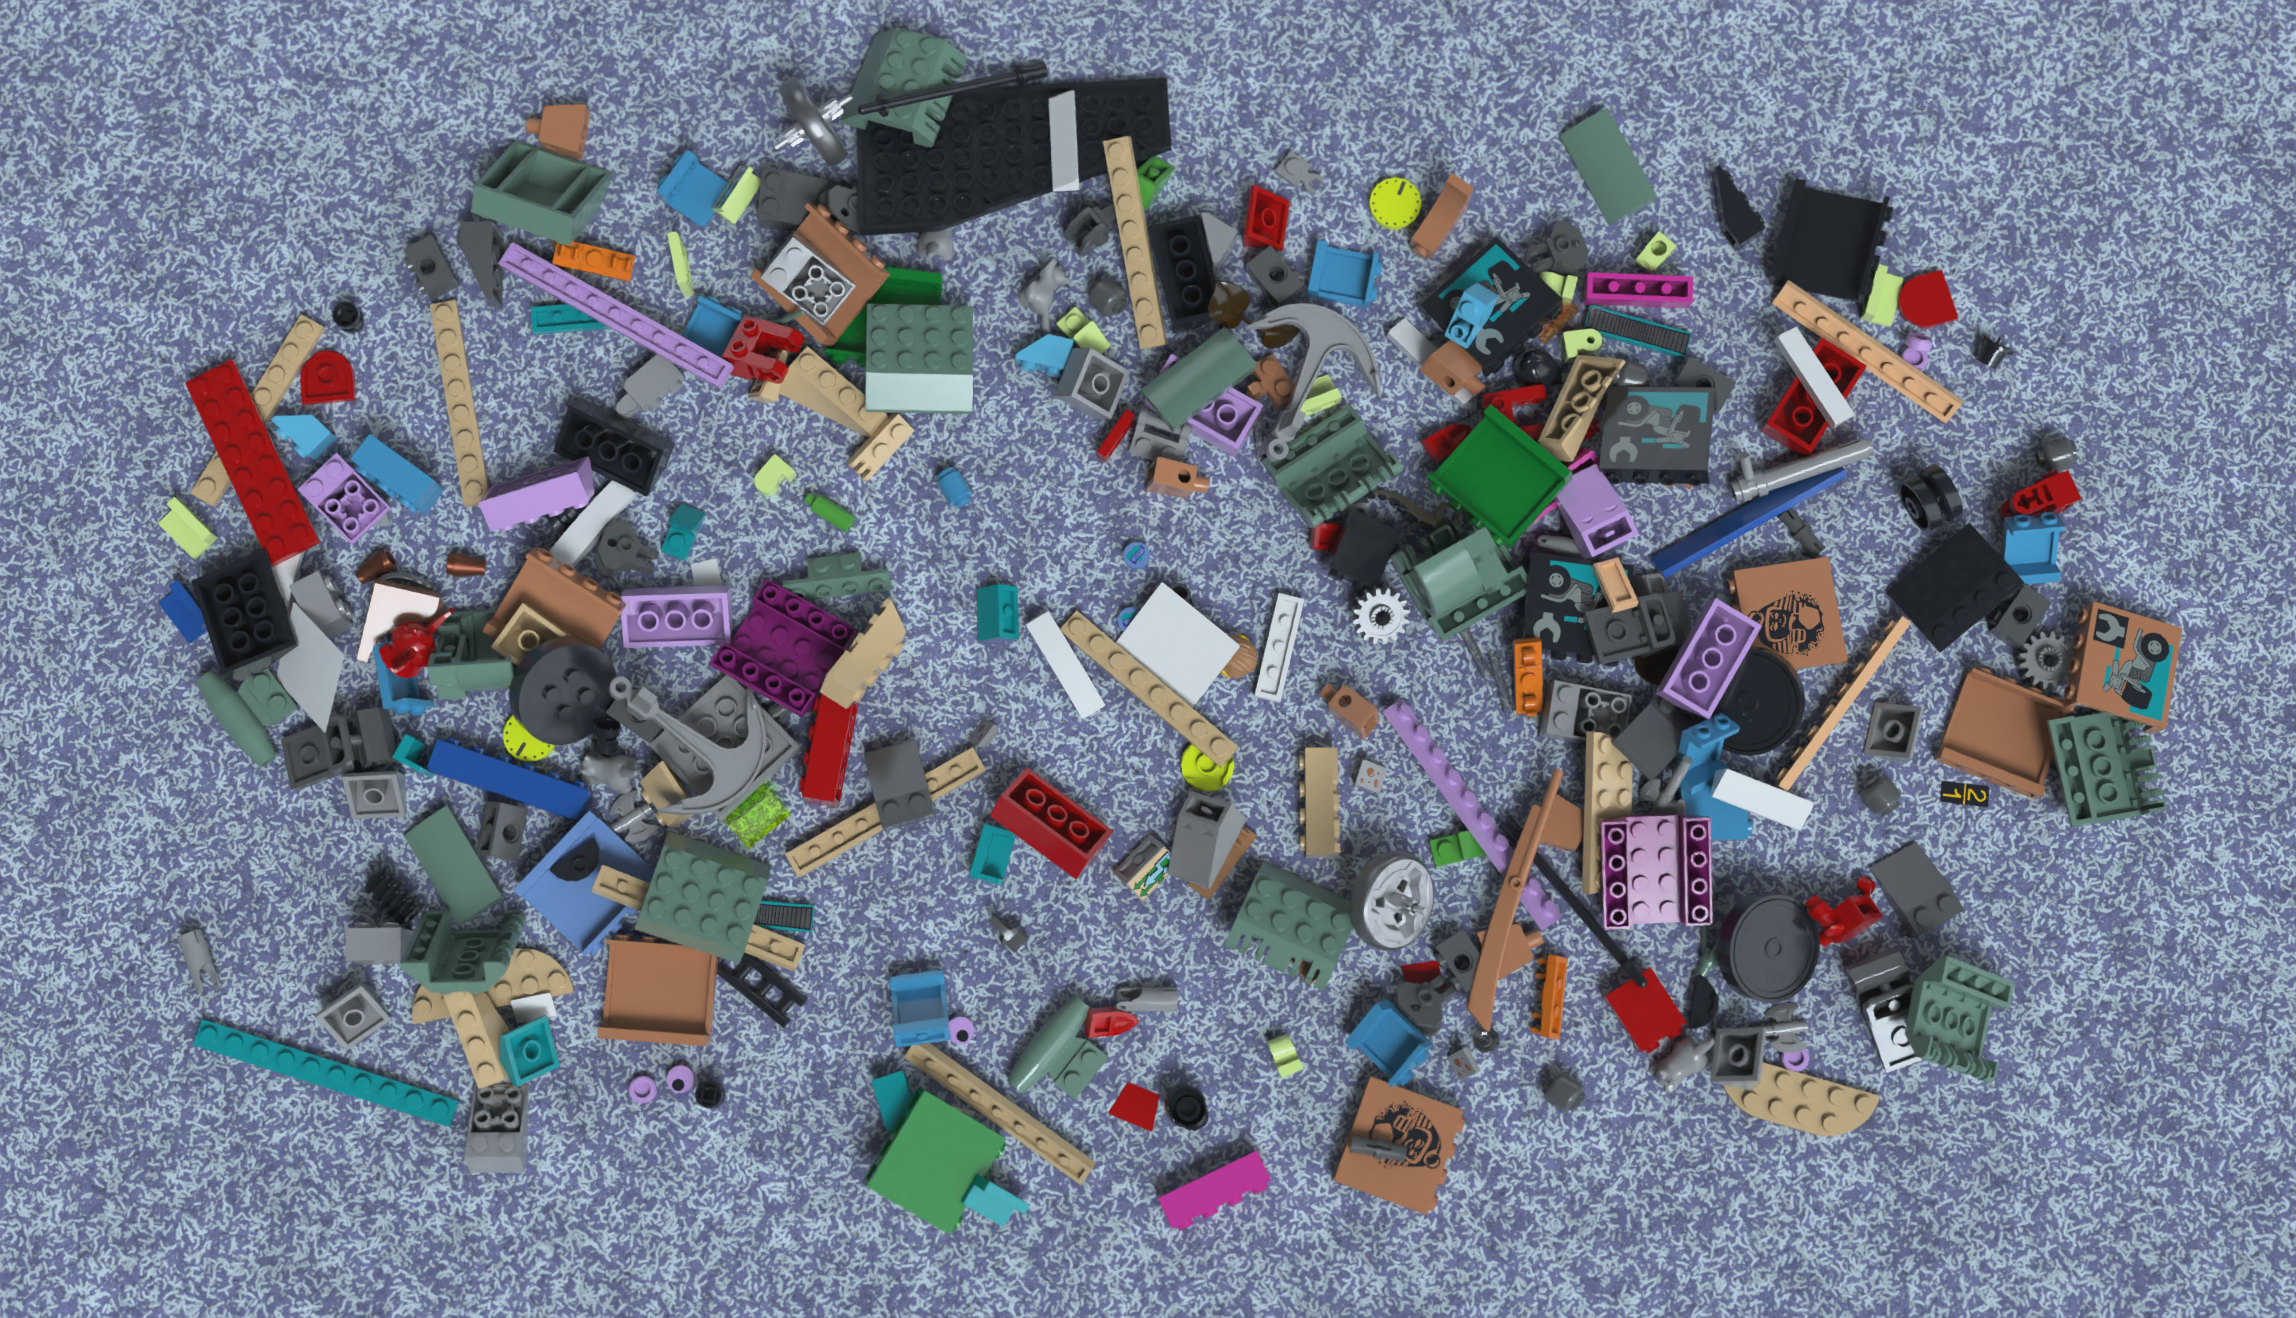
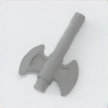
M1683 756L1663 790L1659 778L1648 781L1642 787L1639 800L1641 802L1651 801L1654 803L1650 814H1685V800L1681 798L1676 801L1673 798L1693 763L1689 756Z
M635 790L620 796L614 802L609 812L612 816L617 814L622 816L619 818V821L609 826V828L616 834L629 829V834L625 837V841L631 843L644 841L658 830V826L649 825L643 821V819L647 818V815L654 812L650 804L646 803L635 808V800L638 792Z
M1781 1003L1775 1005L1765 1013V1017L1774 1020L1776 1023L1749 1027H1764L1767 1029L1766 1036H1778L1779 1039L1771 1043V1048L1779 1052L1797 1053L1807 1048V1045L1795 1036V1034L1808 1031L1807 1020L1792 1021L1791 1018L1793 1013L1798 1010V1004Z

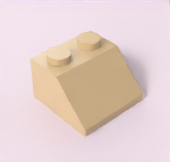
M522 603L491 648L505 658L511 656L512 663L519 666L525 656L538 645L554 638L571 637L572 635L529 604Z
M664 761L657 764L640 781L644 788L640 790L642 796L648 804L653 802L657 809L690 798L675 773ZM654 813L662 826L667 824L671 829L694 816Z

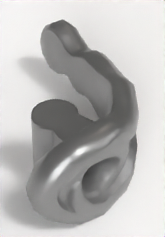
M390 572L379 578L386 581L408 580L427 590L432 591L434 589L433 583L410 573Z

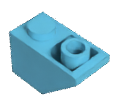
M1478 283L1465 290L1444 336L1467 349L1489 319L1499 295Z
M1047 334L1016 353V365H1020V369L1024 371L1035 372L1038 369L1046 371L1045 374L1048 376L1060 378L1074 348V340Z
M313 415L274 416L271 419L277 425L274 430L285 441L288 438L292 439L296 443L293 449L304 459L310 456L315 461L337 439Z

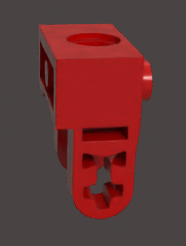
M744 315L722 358L734 366L730 375L752 381L754 378L781 384L789 369L783 362L763 356L765 351L768 352L770 347L793 353L799 352L805 337L794 328Z
M1544 385L1484 394L1479 402L1482 418H1484L1483 412L1491 404L1515 424L1512 408L1547 400ZM1546 423L1520 427V429L1538 443Z
M2058 469L2043 475V478L2035 481V485L2018 491L2011 499H2008L2000 506V518L2004 521L2005 517H2014L2013 514H2007L2009 508L2016 516L2020 514L2038 515L2044 512L2060 513L2072 507L2081 500V496L2069 470L2059 473Z

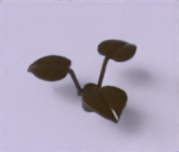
M1215 280L1214 291L1208 305V314L1213 321L1221 322L1218 326L1220 330L1224 327L1234 329L1239 326L1241 320L1248 325L1253 323L1242 314L1250 302L1247 291L1235 283ZM1289 324L1268 329H1255L1259 333H1263L1261 343L1264 347L1270 349H1277L1287 345L1300 331L1296 326Z

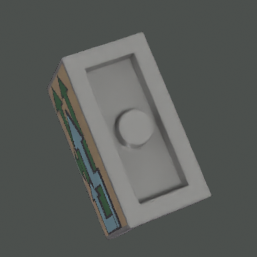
M1150 834L1113 873L1141 901H1144L1169 876L1168 868L1171 853Z

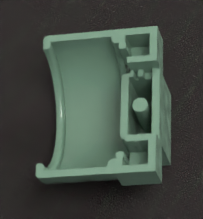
M1484 527L1413 567L1414 570L1404 575L1427 612L1432 617L1437 618L1484 591L1490 595L1505 586L1504 580L1509 575L1493 549L1496 547L1494 540L1487 528Z
M498 609L452 612L438 627L439 639L436 651L430 654L427 669L430 686H437L439 700L448 699L456 701L466 698L467 692L510 689L513 675L518 666L512 663L511 656L505 658L491 648L495 639L482 632L487 622L494 617ZM466 638H469L470 653H468Z

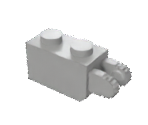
M656 354L625 381L624 389L627 394L616 404V411L625 419L632 418L641 410L645 414L649 410L653 412L662 405L664 397L669 393L671 395L675 394L681 389L685 378L672 362Z

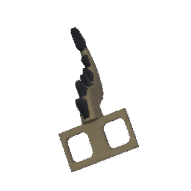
M1374 489L1368 491L1369 493L1363 496L1369 499L1378 497L1382 501L1389 500L1390 505L1398 506L1397 511L1407 514V521L1419 524L1424 531H1429L1428 534L1445 524H1448L1452 529L1451 521L1440 518L1445 508H1451L1448 503L1440 502L1434 517L1433 513L1421 510L1410 499L1391 491ZM1463 511L1456 516V520L1459 523L1463 517Z

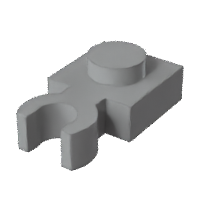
M1292 151L1288 153L1275 170L1277 176L1294 188H1297L1300 183L1303 184L1305 191L1310 195H1314L1316 191L1309 185L1310 182L1316 181L1320 185L1323 183V178L1319 174L1309 173L1312 165Z

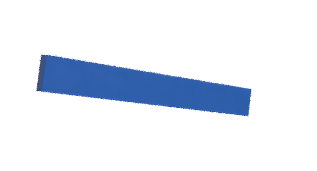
M1839 467L1774 489L1768 495L1759 497L1650 558L1651 564L1664 578H1667L1847 477L1846 470L1843 467Z

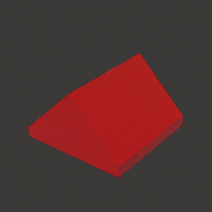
M1251 185L1243 246L1266 249L1271 245L1275 251L1277 249L1283 251L1290 201L1261 187Z

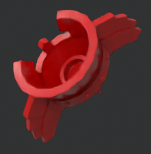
M451 607L441 615L439 614L425 626L411 621L402 622L401 625L392 629L390 632L392 634V646L386 644L379 649L381 658L387 668L397 676L412 678L420 674L424 667L428 666L430 654L436 651L433 633L452 614L454 609Z

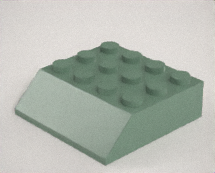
M515 140L474 185L471 212L480 215L482 218L492 219L509 227L528 231L535 236H543L555 240L559 244L571 245L599 212L613 172Z
M867 304L865 412L972 414L973 306Z
M668 831L635 929L739 964L745 952L766 888L771 865Z

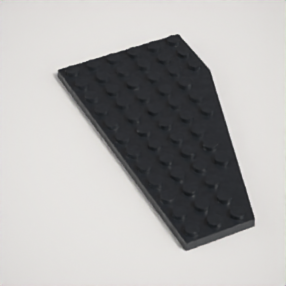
M1167 78L987 87L955 94L952 96L944 119L936 121L931 118L940 127L932 147L915 144L913 133L910 131L868 121L865 130L857 128L860 236L938 232L1053 192L1049 99L1068 91H1074L1079 182L1108 173L1103 141L1130 136L1135 163L1171 151Z

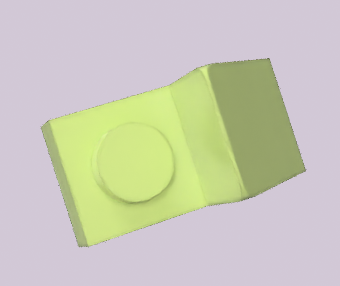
M1076 306L1056 323V326L1068 339L1074 340L1076 348H1092L1098 353L1103 354L1111 347L1093 320L1090 322Z

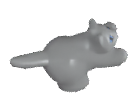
M955 226L938 232H923L918 240L917 254L923 258L927 256L930 259L934 256H939L943 261L951 260L955 254L951 238Z
M1055 257L1050 262H1047L1038 272L1037 280L1029 283L1019 294L1021 306L1028 307L1032 312L1041 315V327L1045 335L1050 334L1049 309L1052 305L1054 291L1057 286L1061 284L1066 285L1067 282L1071 281L1063 271V267L1056 265L1057 259Z
M589 751L584 760L579 764L583 774L581 781L588 785L606 784L618 794L629 793L633 787L630 783V778L638 775V771L635 769L638 764L637 760L630 755L620 754L610 758L600 753Z
M1681 1036L1674 1042L1672 1053L1654 1062L1649 1067V1073L1652 1075L1656 1074L1655 1080L1657 1084L1665 1086L1664 1090L1666 1093H1672L1688 1075L1700 1073L1708 1066L1709 1057L1706 1056V1052L1711 1049L1715 1040L1709 1038L1698 1044L1693 1041L1691 1036Z

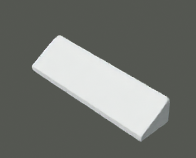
M1068 91L1049 99L1053 192L1079 190L1074 91Z
M1406 318L1395 325L1386 336L1419 368L1437 350ZM1465 388L1455 395H1450L1442 389L1461 408L1473 398Z
M1795 327L1777 336L1774 343L1831 429L1855 416L1798 328Z
M1730 769L1715 771L1710 797L1796 830H1801L1814 804L1809 800Z

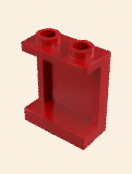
M1651 967L1641 972L1647 980L1645 988H1639L1630 979L1602 997L1607 1007H1611L1635 1044L1637 1053L1645 1051L1646 1054L1660 1047L1661 1045L1658 1041L1667 1036L1670 1040L1682 1033L1681 1026L1687 1023Z

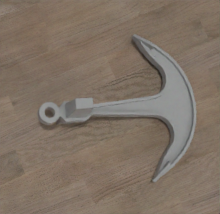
M1308 303L1289 304L1266 313L1252 324L1244 327L1246 331L1268 329L1284 324L1294 325L1303 332L1307 341L1306 351L1287 411L1279 414L1277 422L1272 426L1267 438L1269 443L1266 446L1265 452L1272 461H1280L1287 456L1289 451L1287 443L1294 440L1295 434L1300 430L1306 413L1300 411L1330 352L1334 350L1348 352L1355 359L1364 379L1377 397L1382 395L1374 354L1365 337L1348 319L1326 307ZM1274 446L1279 447L1280 454L1274 452Z
M617 677L610 683V695L616 700L625 699L628 713L639 721L654 720L705 763L711 771L713 779L712 786L708 792L657 809L658 813L677 815L709 813L721 809L736 800L754 781L765 755L766 730L760 707L751 688L747 687L745 709L747 736L745 742L737 748L726 749L660 710L657 701L658 697L645 687L632 690L630 681L624 677ZM616 685H623L625 691L622 693L618 692L615 688Z

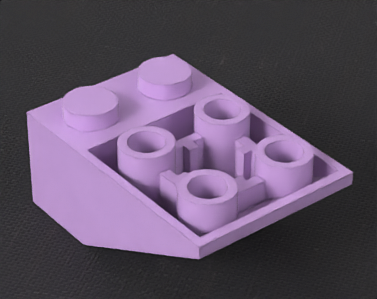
M337 452L298 488L299 492L351 545L356 543L392 509Z
M1597 464L1574 474L1573 479L1555 498L1583 559L1592 558L1639 534L1627 508L1603 472L1599 471Z

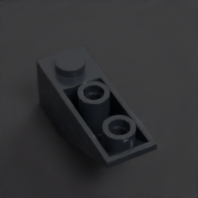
M1718 165L1712 174L1720 231L1736 252L1760 236L1766 227L1764 226L1765 223L1762 216L1757 211L1754 212L1749 206V200L1745 193L1738 191L1733 184L1734 180L1727 170L1723 171L1721 166Z

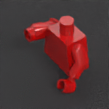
M1861 876L1856 889L1864 892L1863 895L1848 897L1833 910L1819 895L1813 896L1804 903L1808 910L1807 914L1823 927L1819 931L1820 944L1823 947L1828 946L1832 942L1834 944L1847 942L1884 917L1870 897L1876 887L1873 880Z

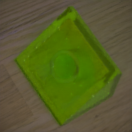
M763 783L724 820L746 847L750 849L791 815L768 786Z

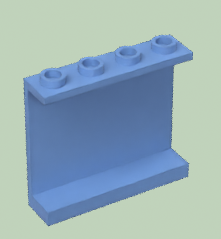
M591 810L513 889L514 892L527 900L582 952L581 954L584 957L589 952L594 956L603 947L604 943L601 940L605 935L609 933L613 936L623 926L620 920L626 913L632 916L637 911L591 892L601 866L605 865L648 883H651L655 871ZM594 839L599 846V861L596 869L588 877L579 881H565L557 878L550 871Z

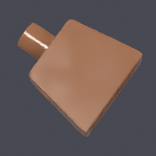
M584 104L545 106L542 119H527L526 132L538 134L539 143L546 150L583 160L591 113L587 105Z
M1449 340L1433 352L1419 369L1450 395H1455L1465 388L1475 398L1486 387L1477 378L1482 370V366L1459 344L1452 340Z
M1157 457L1149 466L1145 491L1188 498L1193 491L1207 493L1210 478L1197 476V466Z
M1328 683L1320 692V696L1329 702L1327 706L1330 714L1363 741L1380 722L1378 709L1348 686L1343 685L1338 690Z
M1556 794L1539 845L1574 852L1579 842L1583 843L1584 811Z
M1520 924L1511 926L1498 981L1534 959L1530 949L1544 944L1538 929L1524 934ZM1487 930L1475 934L1480 950H1482Z

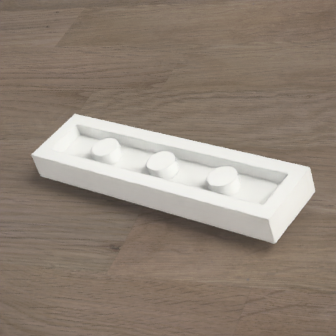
M1278 593L1254 695L1256 698L1277 703L1281 702L1304 604V599Z

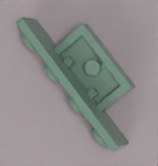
M860 552L808 558L809 578L782 582L783 588L804 600L891 590L889 570L863 571Z

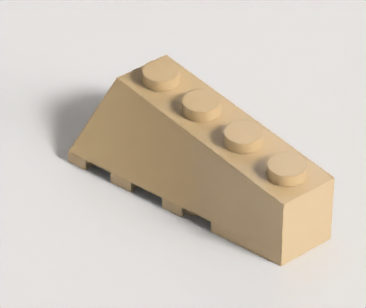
M808 346L789 366V371L781 383L780 395L804 407H808L828 419L830 418L867 438L888 418L885 412H865L866 396Z
M1577 355L1538 440L1539 444L1559 461H1574L1605 391L1626 363L1624 359Z
M889 598L883 602L879 615L874 614L863 634L859 633L849 650L843 653L828 672L821 687L820 693L845 709H848L854 701L858 703L866 692L865 688L867 686L871 688L879 677V672H885L893 660L892 657L895 656L897 658L905 647L903 639L907 632L892 600Z
M1305 748L1304 755H1299V771H1304V781H1299V797L1304 798L1305 808H1300L1299 812L1300 824H1305V835H1300V851H1305V858H1337L1340 854V843H1337L1340 832V820L1337 817V812L1339 811V793L1337 790L1338 748Z
M468 992L443 994L478 1089L509 1078L499 1061L500 1035L510 1031L502 1015H499L492 1005L488 995L485 992L470 994Z

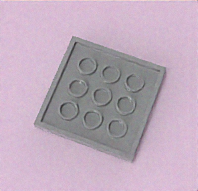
M726 675L677 720L720 747L726 749L737 748L745 742L747 736L745 717L747 691L735 679ZM760 705L766 730L764 759L757 776L746 791L730 804L712 811L721 822L801 750L800 746ZM664 730L649 744L650 748L696 796L703 795L709 791L713 779L710 769L667 731Z

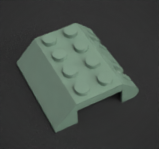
M897 27L875 35L850 94L853 100L846 104L840 123L865 130L868 121L877 122L913 133L915 144L932 147L940 127L931 118L936 121L944 119L945 112H947L953 95L889 109L887 117H882L878 112L860 115L857 112V107L861 104L876 101V95L879 93H883L886 98H892L956 84L951 77L959 78L961 76L967 57L946 40Z
M1350 404L1288 443V454L1282 460L1272 461L1268 457L1262 460L1264 467L1282 496L1309 528L1317 527L1324 520L1331 518L1332 513L1342 511L1346 508V505H1351L1368 494V491L1377 488V484L1380 482H1386L1391 479V476L1394 477L1404 470L1391 451L1387 455L1369 435L1363 419ZM1280 449L1277 450L1275 453L1280 454Z
M1466 513L1465 519L1470 531L1465 534L1461 524L1454 519L1450 522L1452 529L1448 524H1445L1427 535L1429 543L1425 537L1419 539V545L1424 557L1418 559L1415 550L1410 545L1404 547L1407 557L1402 550L1391 555L1403 585L1426 624L1442 642L1525 596L1527 590L1528 576L1523 567H1517L1504 545L1501 547L1496 545L1493 549L1509 575L1504 580L1505 586L1490 595L1484 591L1437 618L1432 617L1423 607L1404 575L1413 571V567L1479 531L1468 521L1470 517Z
M2106 712L2046 721L2070 827L2087 826L2168 810L2165 798L2148 802L2146 800L2147 798L2164 795L2163 789L2155 788L2146 792H2142L2141 782L2155 781L2160 778L2159 772L2140 774V772L2158 768L2153 746L2134 748L2136 745L2152 742L2151 736L2143 735L2135 739H2130L2128 730L2144 728L2147 726L2146 724L2136 721L2128 722L2129 719Z
M1263 860L1224 946L1235 950L1243 934L1245 939L1239 953L1244 955L1250 946L1251 938L1255 937L1261 940L1262 943L1256 950L1254 960L1260 962L1266 947L1269 946L1271 948L1263 964L1285 973L1293 957L1295 961L1288 974L1293 978L1300 969L1301 961L1305 960L1312 965L1304 977V983L1310 985L1316 970L1319 969L1320 972L1313 987L1324 991L1353 928L1350 917V900Z
M504 910L505 922L501 930H452L450 911H423L400 961V968L430 992H440L442 994H452L454 992L478 994L487 992L507 972L510 959L513 956L520 933L526 922V914L520 910Z
M1942 955L1914 983L1904 1034L1915 1055L1918 1058L1938 1063L1940 1066L1965 1075H1972V1077L1984 1082H1993L1997 1075L1999 1062L1982 1058L1992 1007L2010 1009L2015 982L1952 957Z

